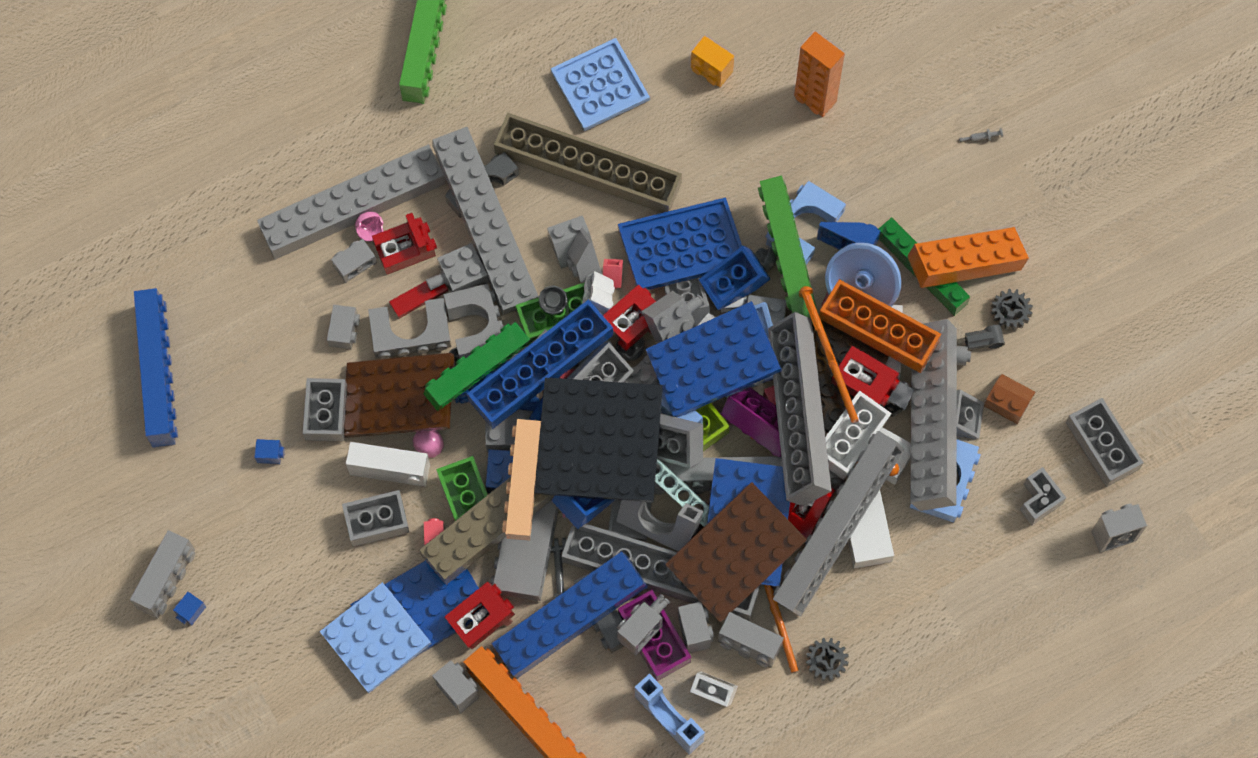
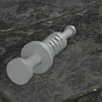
M1002 128L995 132H990L987 129V132L971 134L970 137L965 138L961 137L959 141H978L984 139L991 141L993 136L1000 135L1003 137Z

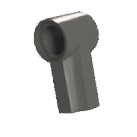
M1001 325L988 326L984 330L969 332L964 335L968 350L984 347L995 349L1005 345Z

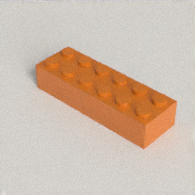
M815 31L800 47L794 96L798 102L810 107L814 114L824 117L837 102L845 53Z
M1015 227L914 244L907 256L921 288L1021 271L1029 259Z
M840 279L834 286L819 314L822 321L919 373L923 371L941 338V333Z

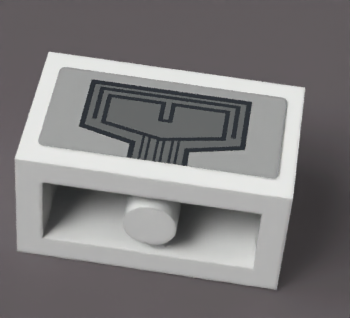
M701 671L696 674L690 692L728 707L733 701L738 686Z

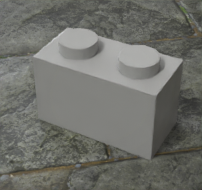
M363 239L353 242L349 248L337 252L331 259L334 268L345 283L377 263L375 255Z
M333 305L327 337L329 347L352 349V344L356 343L357 339L355 327L356 325L359 326L360 314L357 313L356 307Z

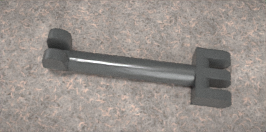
M566 537L562 538V545L560 546L558 538H554L555 546H551L550 553H554L557 594H554L555 598L564 592L561 552L564 550Z

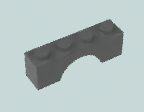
M505 152L501 155H495L490 163L486 166L484 165L490 182H496L505 186L519 175L518 167ZM449 189L445 195L446 202L458 217L461 218L462 216Z

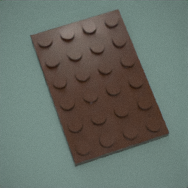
M452 353L348 362L346 368L347 397L344 438L450 429L451 402L437 411L423 393L426 388L425 385L430 380H437L448 367L452 369L454 367V355Z
M751 482L665 565L721 622L728 616L729 612H732L807 539Z

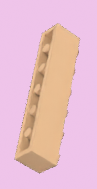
M517 419V425H513L512 437H515V444H511L510 456H513V463H509L508 468L511 482H507L506 494H509V501H505L504 513L508 514L507 521L503 520L502 532H506V539L528 541L531 539L541 421Z

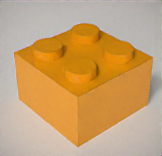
M704 36L691 51L692 71L697 75L705 77L710 84L721 87L733 73L734 55Z

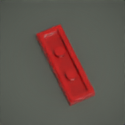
M425 281L390 300L389 303L400 319L425 305V301L434 300L448 292V289L443 284L430 290Z

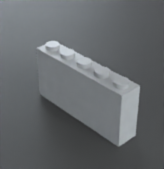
M550 501L533 515L530 541L506 539L505 537L498 543L500 553L499 557L495 558L494 568L496 573L495 576L491 577L490 583L492 585L496 584L501 589L502 593L500 595L541 601L559 508Z

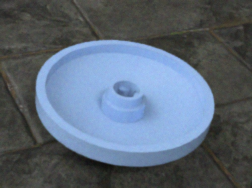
M849 244L841 248L827 265L825 283L829 295L839 279L890 307L896 302L900 294L901 275L896 262L886 251L873 244Z

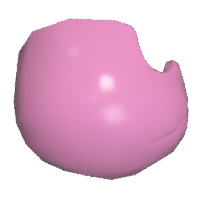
M376 212L360 214L355 222L358 236L364 241H373L372 235L383 232L381 216Z
M437 430L416 432L413 437L415 450L420 453H427L428 458L436 457L444 448L443 438Z

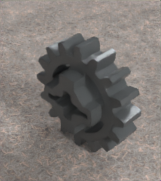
M1008 289L1007 294L1001 291L1000 296L996 295L994 298L995 302H992L991 305L993 307L991 314L995 315L993 320H999V325L1002 326L1004 324L1006 330H1008L1009 326L1016 330L1017 325L1023 328L1024 323L1028 324L1030 320L1028 317H1031L1033 313L1030 311L1033 305L1028 304L1031 299H1025V293L1019 295L1018 289L1014 293H1012L1011 289Z
M822 638L821 643L816 640L814 642L815 647H809L811 653H806V658L810 659L806 661V665H811L809 673L814 671V678L820 675L822 676V681L828 677L831 682L833 676L839 679V672L845 673L846 669L843 666H848L849 664L848 661L844 660L849 657V654L843 653L846 647L840 648V641L834 644L833 638H830L829 642ZM821 649V654L814 657L815 653ZM825 653L828 659H831L829 666L827 661L824 660ZM840 662L839 667L833 670L834 664Z

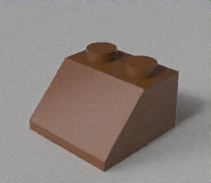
M1001 374L989 393L984 407L1018 425L1036 392Z

